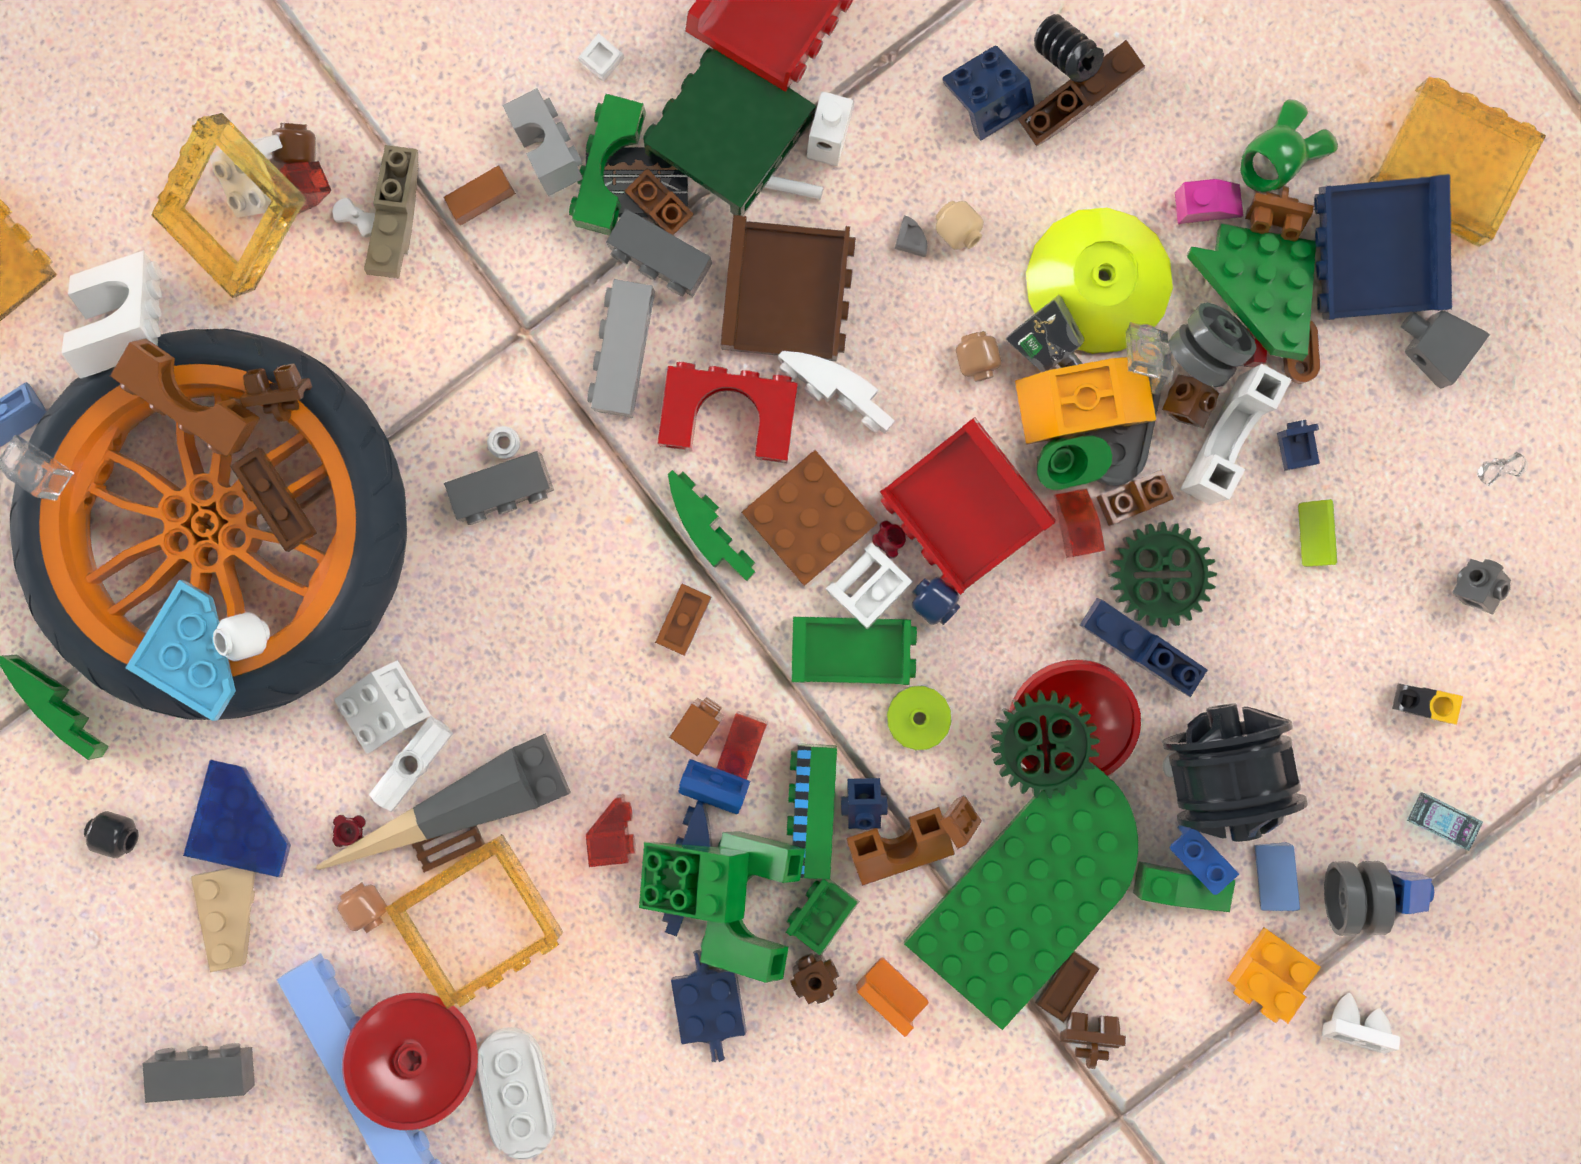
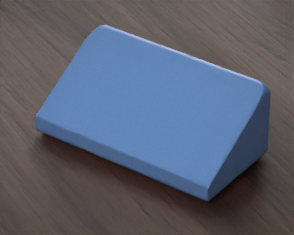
M27 382L0 398V447L39 423L40 419L47 412Z
M1287 842L1254 845L1261 910H1300L1294 846Z

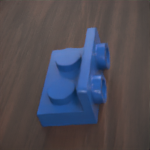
M1179 825L1177 828L1181 831L1182 835L1170 845V850L1213 895L1219 894L1239 873L1199 831Z

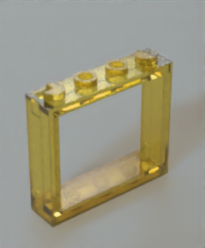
M223 113L198 118L196 123L192 125V132L187 142L179 151L180 156L177 163L168 174V181L163 191L157 197L159 200L151 216L232 298L256 290L306 198ZM216 145L271 200L238 262L185 209Z
M503 834L385 907L447 1009L456 1003L459 1007L464 1006L476 997L474 992L483 986L487 990L496 986L504 980L502 974L508 970L513 969L516 973L532 962L529 957L540 951L542 955L547 954L559 945L557 940L563 934V930ZM493 855H496L544 935L455 990L406 910Z

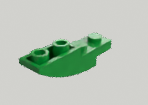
M671 470L668 473L673 501L682 524L694 544L713 567L716 568L725 559L748 581L756 573L751 568L755 562L743 549L737 554L728 545L733 539L720 526L715 531L711 528L720 518L715 513L719 507L706 494L700 498L692 490L696 484L683 471L677 475Z

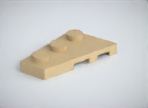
M259 861L191 876L210 972L243 966L247 962L251 924L249 923L251 904L254 903V879L258 871Z

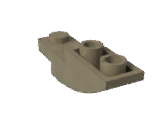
M385 145L373 202L376 212L364 266L367 275L397 279L400 277L404 254L408 255L414 218L418 176L417 149Z

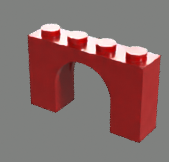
M676 362V367L668 366L658 436V445L660 447L692 451L696 418L700 407L712 395L731 391L740 393L751 400L759 413L755 459L788 463L798 383L792 382L791 377L773 375L772 379L759 378L760 373L742 370L740 375L727 374V368L709 366L708 371L695 369V364L687 362Z

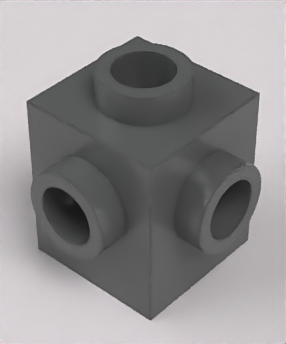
M1470 559L1467 566L1459 572L1457 585L1452 593L1463 604L1493 615L1500 601L1507 597L1510 591L1511 579L1503 571L1504 567L1495 561L1484 559L1483 562Z

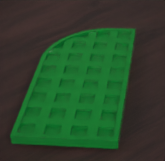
M1071 755L1061 766L1066 765L1070 761ZM1094 765L1095 769L1084 768L1083 772L1088 778L1086 781L1079 777L1075 779L1077 784L1076 790L1069 784L1065 785L1064 796L1060 794L1058 789H1053L1052 798L1050 799L1045 790H1041L1038 798L1033 796L904 940L905 946L1001 1030L1011 1022L1123 898L1133 879L1138 858V833L1135 818L1129 802L1121 789L1096 765Z

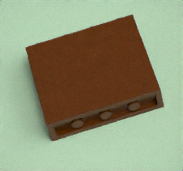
M733 215L720 343L721 349L768 355H779L782 351L799 352L829 361H837L838 353H844L846 341V334L840 333L841 320H848L849 301H843L844 288L851 289L853 269H846L847 256L854 257L856 237H849L850 226H846L845 231L751 222L747 221L746 216Z

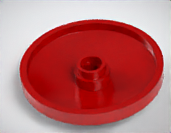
M1075 659L1050 664L1029 677L1013 698L1022 705L1025 703L1024 693H1028L1032 700L1037 698L1038 690H1041L1045 698L1048 699L1051 691L1054 690L1057 693L1058 701L1065 694L1070 697L1069 706L1078 701L1082 705L1078 714L1088 711L1091 715L1085 724L1094 723L1097 726V729L1090 733V735L1097 736L1100 739V743L1091 745L1092 748L1099 752V756L1089 757V760L1107 776L1115 772L1126 762L1138 742L1141 730V713L1138 701L1127 682L1114 670L1100 663ZM1013 702L1011 703L1010 711L1015 709ZM1042 715L1040 716V727L1043 742L1039 746L1044 754V772L1047 773L1050 771L1047 754V744H1050V741L1045 733L1046 717ZM1065 719L1055 721L1052 725V732L1063 733L1068 727V721ZM1031 722L1023 723L1018 729V734L1021 736L1031 735L1035 730V724ZM1068 752L1059 753L1055 757L1054 763L1061 766L1071 754ZM1028 755L1021 762L1027 769L1033 768L1037 764L1038 757Z
M411 992L388 997L368 1009L356 1022L347 1038L342 1057V1075L346 1091L357 1109L367 1118L381 1126L395 1130H417L436 1124L450 1115L462 1103L473 1084L478 1063L475 1035L465 1016L453 1004L438 996Z

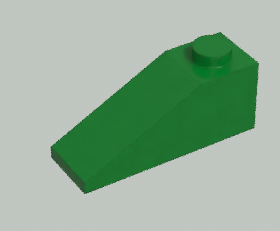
M1139 861L1133 893L1141 900L1177 907L1230 912L1236 880L1229 883L1219 894L1213 895L1191 871Z

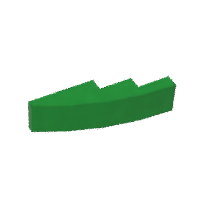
M17 654L0 655V667L15 691L32 712L60 740L87 760L103 757L109 746L83 729L89 717L63 701L70 689Z

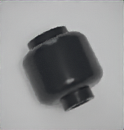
M109 811L102 812L94 819L89 820L84 829V837H86L88 849L111 858H119L125 853H130L135 847L139 836L135 823L131 818Z

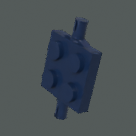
M696 950L693 954L697 970L689 975L675 976L671 979L681 1044L709 1043L711 1061L717 1062L718 1060V1062L725 1060L722 1041L730 1037L744 1036L747 1033L738 976L736 973L724 969L709 968L708 964L700 962L702 950Z

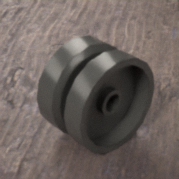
M1201 303L1190 315L1188 324L1181 325L1169 339L1170 350L1184 370L1195 379L1213 387L1224 386L1235 374L1236 367L1243 366L1257 349L1255 340L1240 320L1227 310L1211 303Z
M1349 861L1332 862L1328 865L1324 881V901L1329 924L1334 933L1339 936L1357 935L1361 930L1368 935H1386L1390 933L1395 920L1396 901L1393 881L1386 865L1380 861H1362L1357 867Z

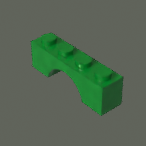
M605 93L603 103L597 104L594 122L597 123L595 134L589 135L586 144V153L589 154L586 166L581 165L579 170L583 177L582 180L577 182L581 185L578 197L573 196L569 208V215L572 216L576 227L610 236L616 226L621 203L618 197L605 186L604 171L608 160L616 151L629 145L638 144L646 116L643 103Z

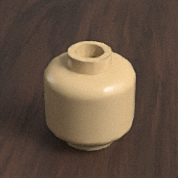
M950 201L937 213L935 229L952 249L960 250L964 247L971 249L981 240L982 234L980 232L984 221L966 201Z

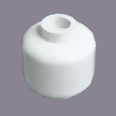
M246 612L222 619L213 633V642L220 655L232 661H239L263 653L267 640L270 637V632L267 624L261 621L257 615Z

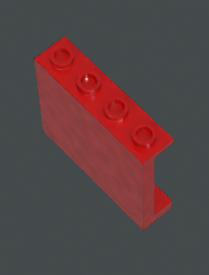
M696 0L687 13L685 32L786 92L793 81L798 83L807 68L805 63L809 57L812 59L816 58L823 45L822 38L825 34L830 36L839 21L837 16L841 11L846 13L853 0Z
M976 417L968 421L952 436L880 491L883 496L881 502L891 515L896 513L903 521V524L900 526L904 533L911 540L917 539L923 547L921 554L931 566L936 564L943 573L940 576L947 586L953 590L956 589L960 595L977 580L1056 522L1053 515Z

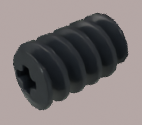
M1060 14L1048 16L1036 31L1034 37L1036 51L1072 81H1087L1100 69L1104 57L1103 49L1098 48L1093 40L1089 39L1084 33H1081L1080 30L1065 20Z

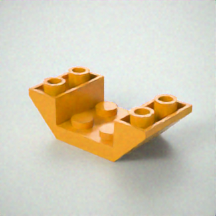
M1145 356L1105 359L1048 370L1015 380L1026 445L1059 438V436L1119 425L1125 427L1156 421Z

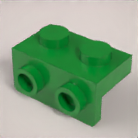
M823 879L821 882L816 880L805 895L809 898L802 909L797 907L787 920L790 926L785 933L789 936H795L818 955L824 953L860 902L831 879Z

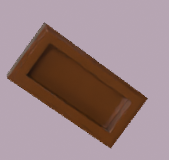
M1074 951L1052 975L1035 1003L1064 1023L1100 968Z

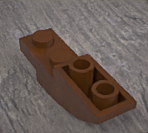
M1125 40L1103 57L1101 67L1093 77L1083 82H1074L1070 79L1022 115L1018 121L1037 147L1115 94L1118 88L1144 70L1145 65L1129 42Z

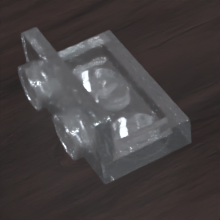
M1130 322L1125 332L1128 371L1151 377L1152 393L1159 395L1164 385L1170 384L1174 374V366L1171 365L1170 360L1172 352L1169 347L1168 333L1158 330L1151 325H1139Z

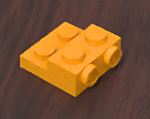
M1263 927L1227 981L1236 987L1233 993L1250 1005L1255 1000L1263 1007L1260 1012L1276 1024L1279 1019L1289 1024L1307 998L1303 994L1321 967Z

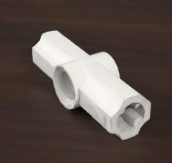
M430 716L406 748L395 757L392 766L369 795L373 801L382 808L392 812L417 779L427 771L431 761L452 736L453 732L450 731L449 727ZM408 755L413 756L417 760L418 768L416 772L409 771L405 766V759Z

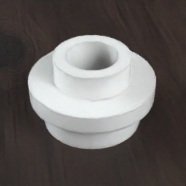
M497 427L488 436V449L498 458H511L520 448L519 435L510 427ZM508 437L510 440L509 446L505 449L500 448V439Z

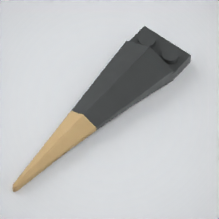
M546 733L509 749L318 864L315 869L321 870L536 809L570 794L571 791Z

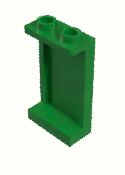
M793 616L791 682L910 685V678L916 677V659H910L911 646H916L917 626H911L910 619H877L866 629L856 618Z

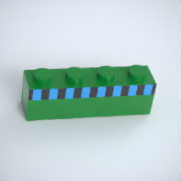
M798 743L797 751H791L790 770L796 771V783H789L788 803L795 804L794 816H787L786 835L793 836L792 845L805 848L801 878L830 880L837 762L836 745Z

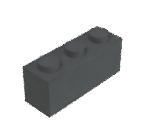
M626 208L606 241L609 249L612 250L610 254L612 257L626 265L629 261L640 266L638 270L640 273L654 281L657 277L668 282L666 286L668 289L682 297L685 293L692 297L695 295L712 265L711 257Z
M538 451L444 483L456 520L467 521L468 525L486 520L485 514L496 510L499 515L516 510V504L528 500L529 504L543 501L548 498L547 493L554 491L543 456Z
M239 1043L226 1044L217 1050H208V1046L192 1047L187 1049V1052H176L175 1048H165L155 1051V1055L143 1062L145 1103L244 1096L255 1086L252 1047L240 1048Z

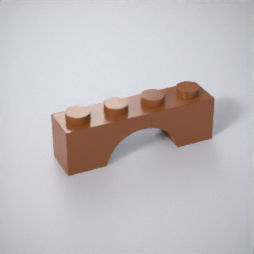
M146 338L129 342L110 375L120 383V387L124 391L140 396L149 403V407L153 411L169 416L178 423V427L182 431L190 435H196L205 441L211 451L227 457L242 450L259 422V416L246 407H242L233 398L217 403L212 407L194 403L182 393L177 385L174 375V357Z

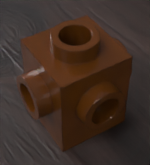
M1178 374L1174 384L1168 391V397L1162 410L1177 422L1204 429L1211 412L1216 407L1217 398L1220 393L1212 386L1204 384L1193 376L1188 377Z
M810 953L795 962L796 965L793 966L794 979L790 980V983L798 998L804 996L809 1005L814 1001L817 1004L823 1003L834 996L833 991L837 989L836 978L840 975L831 959L826 961L823 954L813 955V953ZM813 977L821 980L812 986L809 984V980Z

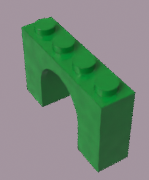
M741 831L722 832L718 847L749 852L747 882L755 875L781 883L800 881L805 848ZM742 919L726 924L707 921L705 936L701 942L702 954L700 962L768 983L783 979L789 946L755 936L747 929Z

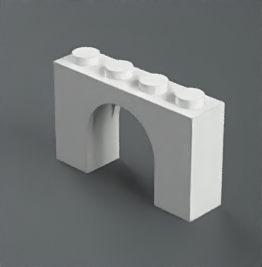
M144 250L70 276L68 295L85 319L118 309L110 316L98 322L64 333L62 355L80 379L115 367L129 342L146 338L158 346V337L161 336L158 326L159 317H161L159 299L162 298L160 280L163 279V275L157 262L150 261Z
M1263 364L1239 375L1180 490L1208 505L1229 500L1245 471L1244 468L1234 464L1245 439L1264 414L1277 409L1292 379Z

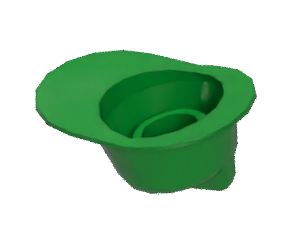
M1094 435L1071 439L1055 438L1049 441L1042 448L1040 455L1037 456L1038 479L1046 488L1051 490H1062L1096 481L1107 473L1111 466L1113 454L1110 445L1104 439Z

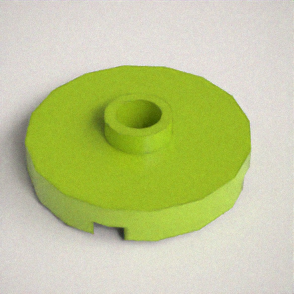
M923 685L909 686L898 692L891 701L887 711V726L893 738L902 746L913 750H927L940 744L947 736L952 723L951 709L946 699L935 689ZM918 712H922L925 715V721L921 724H916L913 720L914 715Z

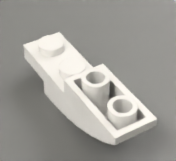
M782 351L778 355V361L782 364L779 369L791 377L792 380L798 377L806 384L804 390L815 400L819 401L823 398L828 402L837 393L839 395L837 401L848 411L852 412L855 409L864 416L862 422L874 433L880 430L885 434L893 425L895 420L871 401L877 394L878 389L861 376L841 365L817 356Z

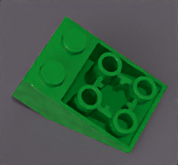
M644 842L639 908L721 924L744 919L749 852L721 847Z

